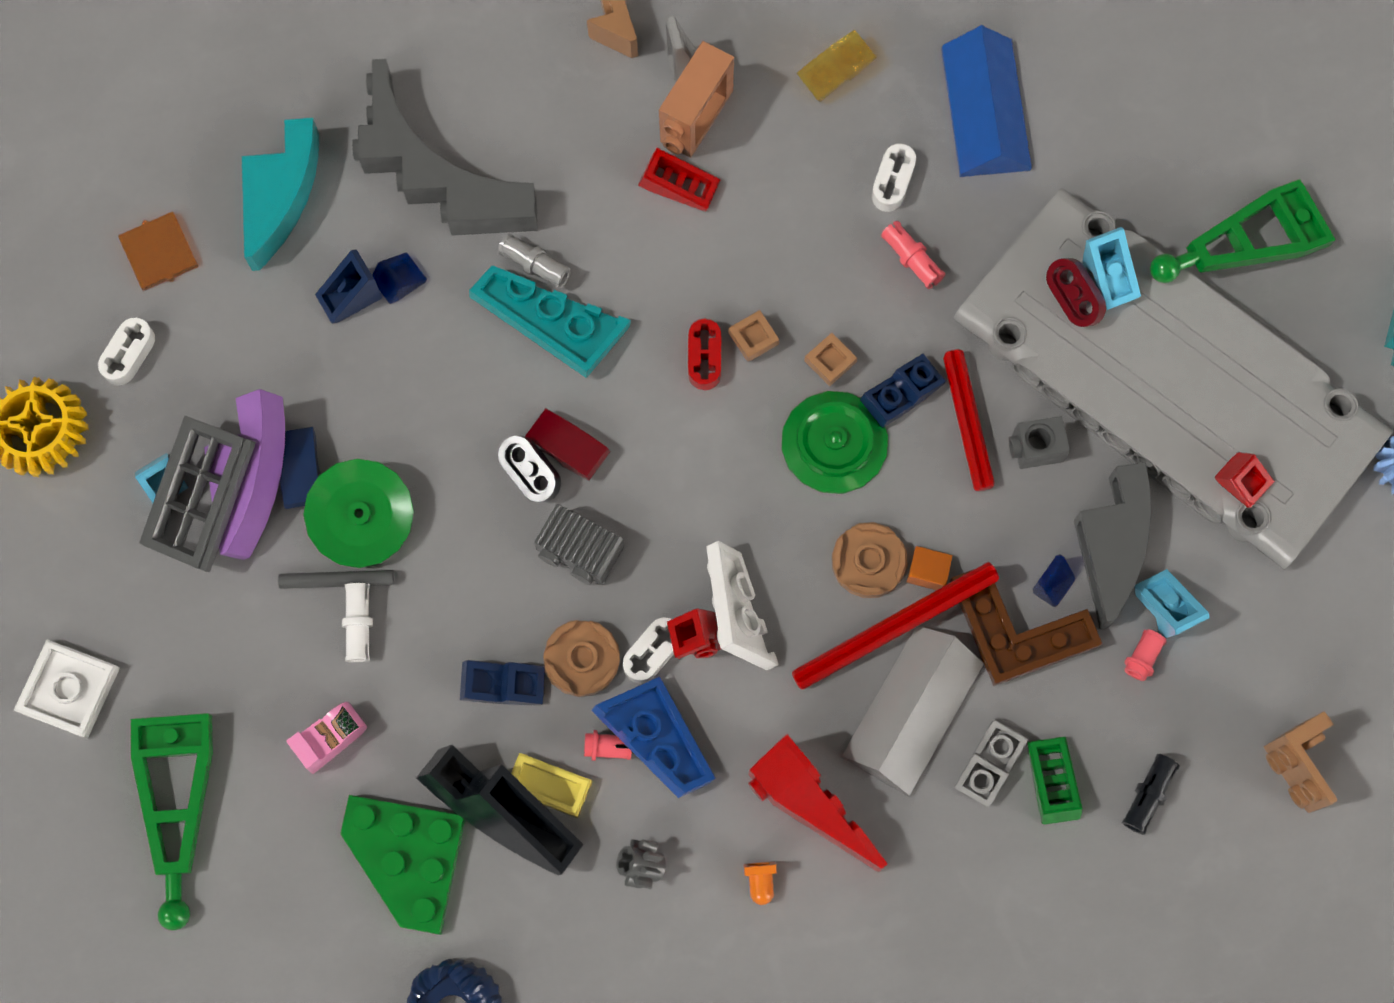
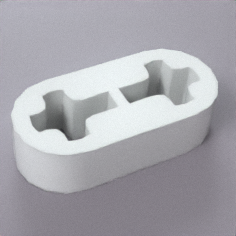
M894 144L887 148L884 153L872 191L873 204L882 211H895L901 206L906 195L916 163L915 152L906 144ZM898 156L904 158V163L901 165L899 173L893 172L894 161H896ZM888 183H894L893 195L890 199L883 198Z
M137 317L125 320L102 353L98 362V369L110 384L119 386L130 382L152 349L155 342V334L146 321ZM141 331L144 335L142 340L135 339L132 341L129 335L132 332L139 333ZM121 362L125 366L122 371L115 370L113 372L110 369L112 363L119 364Z
M663 617L651 623L624 656L623 669L630 681L638 684L649 682L674 655L672 643L670 644L667 641H664L657 650L653 647L658 641L656 631L658 629L662 631L668 630L667 621L671 620V618ZM650 652L652 656L647 661L649 671L645 673L640 670L636 674L633 673L634 666L631 660L633 658L641 660Z

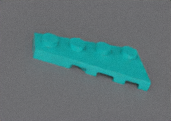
M491 265L469 290V297L585 378L590 375L630 328V319L620 315L618 318L603 313L602 308L589 303L587 306L567 299L568 295L556 290L553 292L535 286L536 283L534 281Z

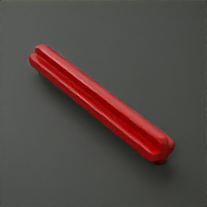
M961 349L950 350L945 353L943 360L973 488L975 491H986L993 488L995 482L965 355Z

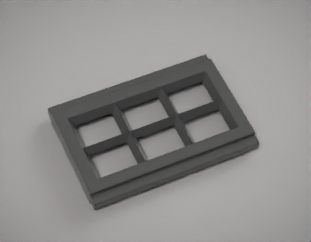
M184 415L139 544L194 568L210 572L256 442ZM199 435L210 439L201 468L189 464ZM220 443L231 447L222 477L210 473ZM186 472L198 476L187 506L176 502ZM208 480L218 484V488L209 513L205 514L198 511L197 507ZM176 510L183 513L184 516L173 543L163 539L172 511ZM193 518L205 522L195 552L183 547Z

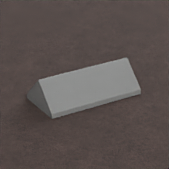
M922 626L915 627L841 758L909 797L984 663L955 636Z

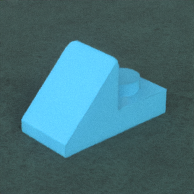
M1119 227L1086 240L1082 263L1085 268L1093 273L1095 284L1105 299L1106 310L1141 297L1124 228Z
M1168 569L1136 584L1134 587L1136 597L1156 617L1158 632L1165 638L1175 636L1210 618L1209 612Z

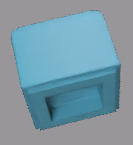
M167 453L135 472V478L152 503L156 497L169 460ZM184 480L180 488L179 494L188 489V486Z

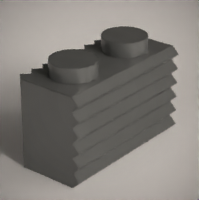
M556 504L534 541L536 550L540 551L538 557L554 567H558L560 563L573 569L571 573L573 577L587 585H591L593 581L603 585L624 548V542L620 536L609 532L607 529L596 525L594 522L583 518L560 504Z

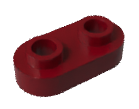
M1074 258L1055 260L1047 270L1046 280L1048 287L1070 322L1078 327L1094 326L1101 322L1106 313V302L1084 265ZM1069 271H1071L1073 274V280L1071 283L1067 279V274ZM1088 301L1092 304L1091 313H1088L1086 309Z

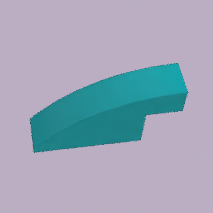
M313 118L284 120L285 153L242 156L244 258L252 271L260 270L280 249L296 226L308 202L319 159L320 133Z

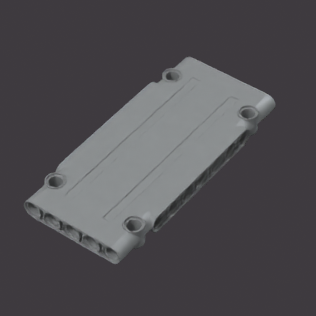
M1061 188L963 302L953 319L976 337L989 344V350L995 358L1013 362L1012 368L1022 380L1133 464L1146 462L1147 472L1150 477L1200 515L1215 523L1223 521L1227 524L1229 534L1234 539L1240 542L1252 543L1260 552L1285 570L1303 550L1385 444L1393 430L1360 407L1356 396L1351 391L1334 388L1330 385V378L1325 371L1186 269L1181 270L1178 277L1170 283L1157 282L1150 273V265L1156 256L1164 253L1140 235L1129 230H1125V235L1141 297L1106 310L1104 318L1094 326L1078 327L1072 324L1048 287L1046 280L1047 270L1055 260L1062 258H1074L1082 263L1086 240L1094 238L1088 230L1096 229L1104 234L1117 228L1114 219L1108 213L1103 211L1094 212L1065 189ZM1085 268L1095 283L1093 273ZM1071 271L1067 274V279L1070 283L1073 280ZM1088 301L1086 309L1088 313H1091L1092 304ZM1009 334L1015 339L1016 343L1006 344L1000 339L999 335ZM1329 404L1338 406L1342 411V416L1334 414ZM1239 452L1255 454L1275 481L1251 508L1242 504L1214 478L1226 463ZM1242 514L1251 516L1256 522V528L1246 526L1242 521Z

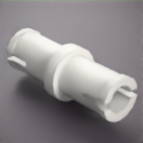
M366 583L345 584L346 618L342 619V627L346 628V662L370 661L369 628L373 627V618L369 617L370 585Z

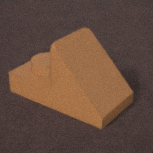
M600 0L604 15L587 20L589 38L630 58L638 57L637 37L625 0Z

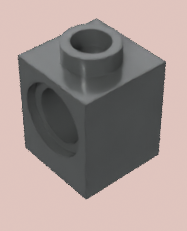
M1062 416L1017 423L1012 436L1009 437V449L1012 458H1018L1020 469L1065 461L1070 448ZM1031 437L1040 438L1044 441L1046 448L1042 450L1035 449L1030 445L1028 439Z

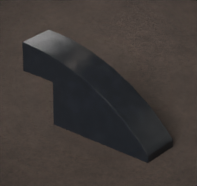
M449 745L438 749L416 777L431 793L475 828L517 855L556 875L564 873L584 845L502 764L479 771L456 747Z

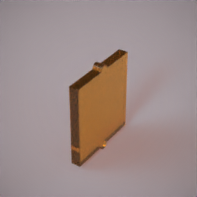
M173 211L150 222L144 220L141 226L118 235L143 291L167 280L173 282L176 276L199 267Z

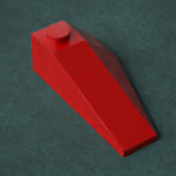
M788 734L780 739L749 769L748 775L752 780L748 785L762 802L768 798L775 807L878 873L886 867L888 863L860 826L853 820L848 822L844 816L847 813L838 797L828 789L822 791L819 787L821 783L819 779L821 777L820 773Z

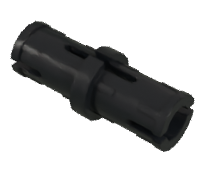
M1156 754L1144 782L1138 783L1135 789L1137 795L1122 821L1125 827L1138 834H1146L1158 806L1164 805L1167 799L1165 795L1167 788L1180 767L1175 760L1162 754Z

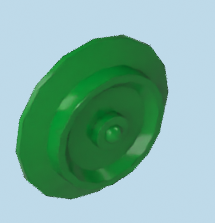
M825 391L807 397L791 411L783 426L781 450L788 469L802 484L821 493L844 494L864 487L878 475L887 457L888 434L886 428H882L860 401L861 398L849 392Z
M357 458L336 463L318 476L307 493L303 516L308 537L322 555L339 565L363 568L380 564L400 550L411 532L414 509L410 491L396 472L380 462Z

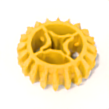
M34 376L30 386L25 380L19 379L18 389L15 391L10 386H5L7 396L4 399L0 397L1 465L8 470L14 468L18 475L24 476L29 471L33 477L38 478L42 469L48 474L54 475V465L57 463L63 468H68L65 458L69 454L72 457H79L78 451L74 448L75 445L86 444V439L79 433L89 430L88 424L83 420L88 415L86 410L80 406V398L76 394H71V390L66 385L61 384L58 386V383L50 378L44 383L39 377ZM46 403L58 405L62 412V418L56 419L53 415H49V412L45 409ZM11 435H17L20 439H24L23 442L27 445V452L14 449Z

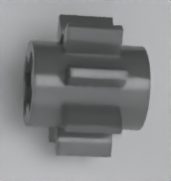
M631 839L630 846H625L620 850L616 866L618 873L626 876L625 886L651 889L653 882H657L663 877L666 869V859L662 853L656 852L658 848L657 842Z

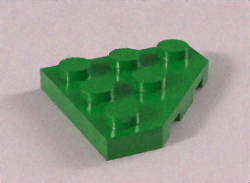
M349 795L340 834L398 925L404 929L437 935L442 934L465 819L457 814Z

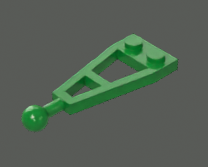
M1301 179L1269 190L1190 242L1186 247L1187 253L1176 257L1166 253L1156 256L1151 262L1150 273L1157 282L1170 283L1178 277L1181 270L1194 265L1202 273L1300 258L1329 247L1336 239ZM1271 206L1291 243L1254 249L1241 224ZM1226 234L1235 252L1211 256L1206 246Z
M209 713L131 719V761L155 875H165L166 901L160 906L157 916L160 925L170 931L183 928L190 918V909L182 900V874H191L213 756L212 715ZM197 755L188 809L157 811L147 759ZM185 822L179 861L168 862L160 824Z

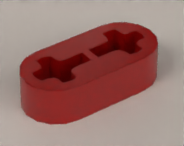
M706 318L695 321L689 328L688 333L689 381L695 388L704 391L716 387L721 378V329L716 322ZM702 330H708L709 336L712 337L708 341V350H701V339L698 337L701 335ZM701 359H708L709 371H715L709 373L708 379H701L700 373L694 372L700 371Z

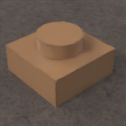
M760 310L728 329L729 335L747 362L779 345L778 336Z
M830 333L805 356L804 361L831 386L856 364L857 357L833 333Z

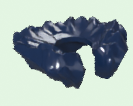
M446 959L439 965H432L431 968L421 971L413 979L407 1003H439L443 998L451 995L461 997L466 1003H501L502 997L499 995V985L494 983L492 976L486 973L484 967L477 968L473 962L464 963L463 959H458L456 962H453L452 959Z

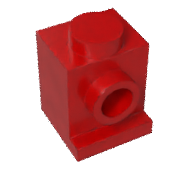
M696 608L667 621L675 658L680 659L689 654H693L695 658L699 659L707 658L721 650L717 640L716 612Z

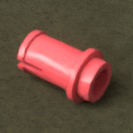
M1144 630L1132 656L1125 659L1126 667L1124 671L1129 676L1140 681H1145L1148 676H1152L1154 674L1152 667L1162 647L1167 642L1166 638L1153 630Z
M593 730V733H585L584 757H591L592 761H596V757L631 760L632 751L627 748H616V745L626 746L616 735L598 734L597 730Z

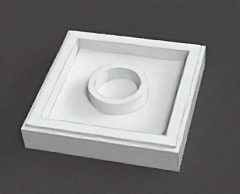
M47 639L14 711L88 739L120 668L114 664Z

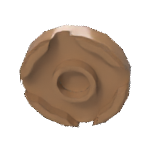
M875 522L859 523L846 530L837 539L831 556L832 571L838 583L850 594L862 598H879L892 592L902 581L907 567V551L903 542L900 541L896 533L889 527Z
M569 621L556 628L547 640L543 655L545 673L551 683L565 694L576 697L593 696L606 689L616 677L620 662L619 646L612 633L601 624L593 621Z

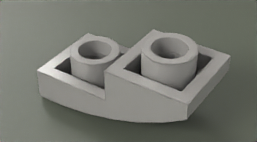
M993 719L955 788L989 808L1027 743L1028 738Z

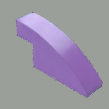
M262 389L235 398L241 432L238 435L256 442L219 545V553L223 556L241 560L250 558L268 522L280 482L285 449L283 397ZM220 443L210 473L222 477L231 447ZM208 446L204 447L205 454L208 449ZM209 481L213 502L218 484Z

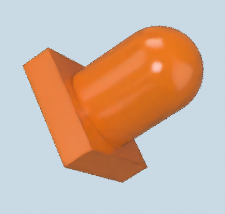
M775 861L743 864L744 875L749 876L750 896L753 902L758 905L770 903L774 896L772 874H777Z

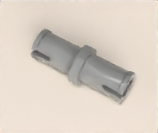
M511 233L502 239L498 253L523 266L524 272L529 275L536 274L559 289L566 284L571 274L570 267L564 266L547 256L544 249L538 246L533 248L514 237Z

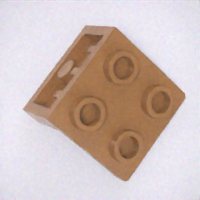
M1325 711L1300 723L1263 746L1268 753L1266 754V760L1276 774H1282L1290 786L1288 789L1290 797L1299 808H1305L1308 813L1330 806L1338 801L1305 752L1325 740L1326 737L1323 731L1334 725Z

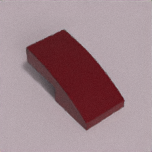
M546 408L524 436L530 438L542 452L557 459L561 466L590 481L611 452L608 447Z

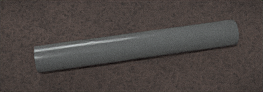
M394 570L286 573L278 575L279 589L345 587V584L366 583L370 586L394 585L395 581Z

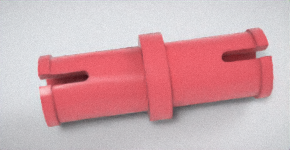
M895 221L893 225L890 224L885 228L881 237L901 257L899 262L905 268L910 267L927 289H931L933 284L936 286L941 282L945 272L926 254L927 248L921 242L917 243L901 226L899 221Z

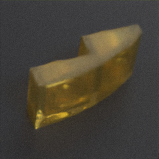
M854 29L815 57L796 74L815 98L821 102L847 79L849 81L853 79L877 57Z

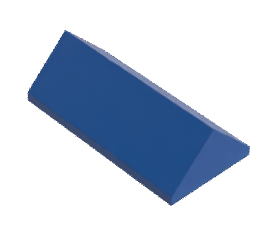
M980 25L941 47L960 177L1031 171V159L1012 39Z

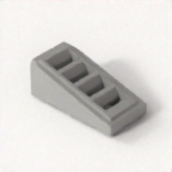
M671 16L667 17L666 20L667 56L674 81H677L696 52V49L676 18Z

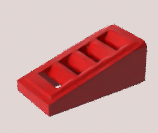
M656 147L638 186L652 193L706 212L721 179ZM658 167L665 169L661 178L655 175ZM672 172L678 174L675 184L668 182ZM685 178L692 179L687 191L681 188ZM699 182L706 185L701 197L694 195Z

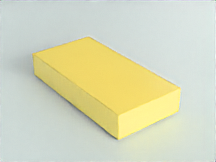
M519 753L511 772L544 806L579 818L592 785V780Z

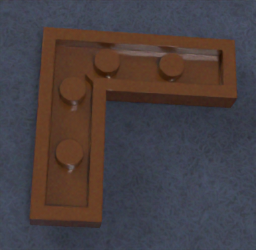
M970 571L952 577L950 582L958 579L959 577L965 575ZM995 583L959 603L993 686L1094 650L1103 644L1088 609L1016 635Z

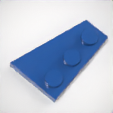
M660 677L596 704L591 711L678 798L708 785L716 779Z

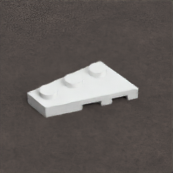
M720 541L706 546L708 555L707 570L711 577L712 605L716 612L717 640L720 648L765 670L778 666L779 663L775 652H767L762 635L768 633L764 619L758 618L751 604V600L755 597V592L742 554Z

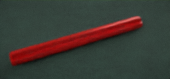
M990 562L984 563L792 671V677L801 690L808 688L996 583L999 580L997 570Z

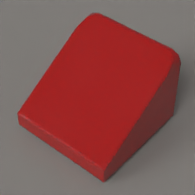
M1241 452L1236 453L1214 477L1222 487L1248 508H1251L1275 482L1255 454Z

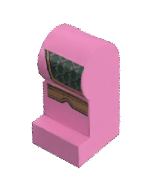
M344 702L333 708L322 719L317 720L300 733L298 731L286 742L305 768L314 774L359 738L367 729V725L349 702Z

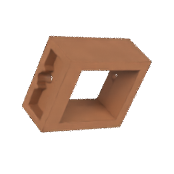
M705 41L701 42L659 108L660 142L668 151L677 155L682 153L690 158L693 156L733 92L734 56Z

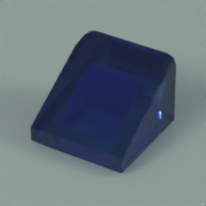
M407 252L378 262L372 274L379 291L390 304L399 301L427 280Z
M1061 554L1059 556L1056 555L1032 589L1033 594L1052 607L1058 606L1075 581V575L1065 557Z

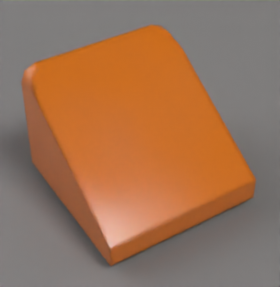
M915 546L906 583L933 590L940 589L947 584L953 555Z

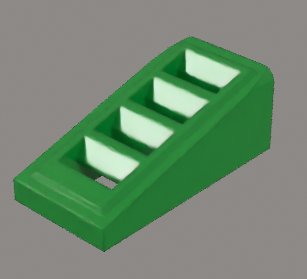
M1066 736L1027 742L1042 824L1046 825L1080 819L1083 808ZM1060 753L1059 759L1039 760L1040 755ZM1063 769L1062 774L1043 776L1042 773L1043 771ZM1066 785V790L1046 791V787ZM1069 801V803H1062V804H1056V805H1050V804H1049V803Z

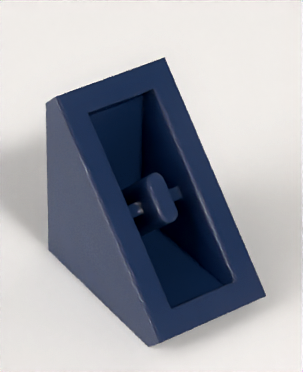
M357 249L351 250L315 293L316 298L332 324L338 323L382 299L375 279Z

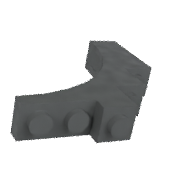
M372 59V73L366 74L367 93L372 95V106H367L366 108L368 125H358V139H353L352 141L354 161H360L364 174L396 172L398 192H404L407 204L440 203L442 223H448L451 235L538 231L537 197L534 183L504 182L478 176L452 165L429 149L411 130L397 107L394 99L392 75L387 60Z

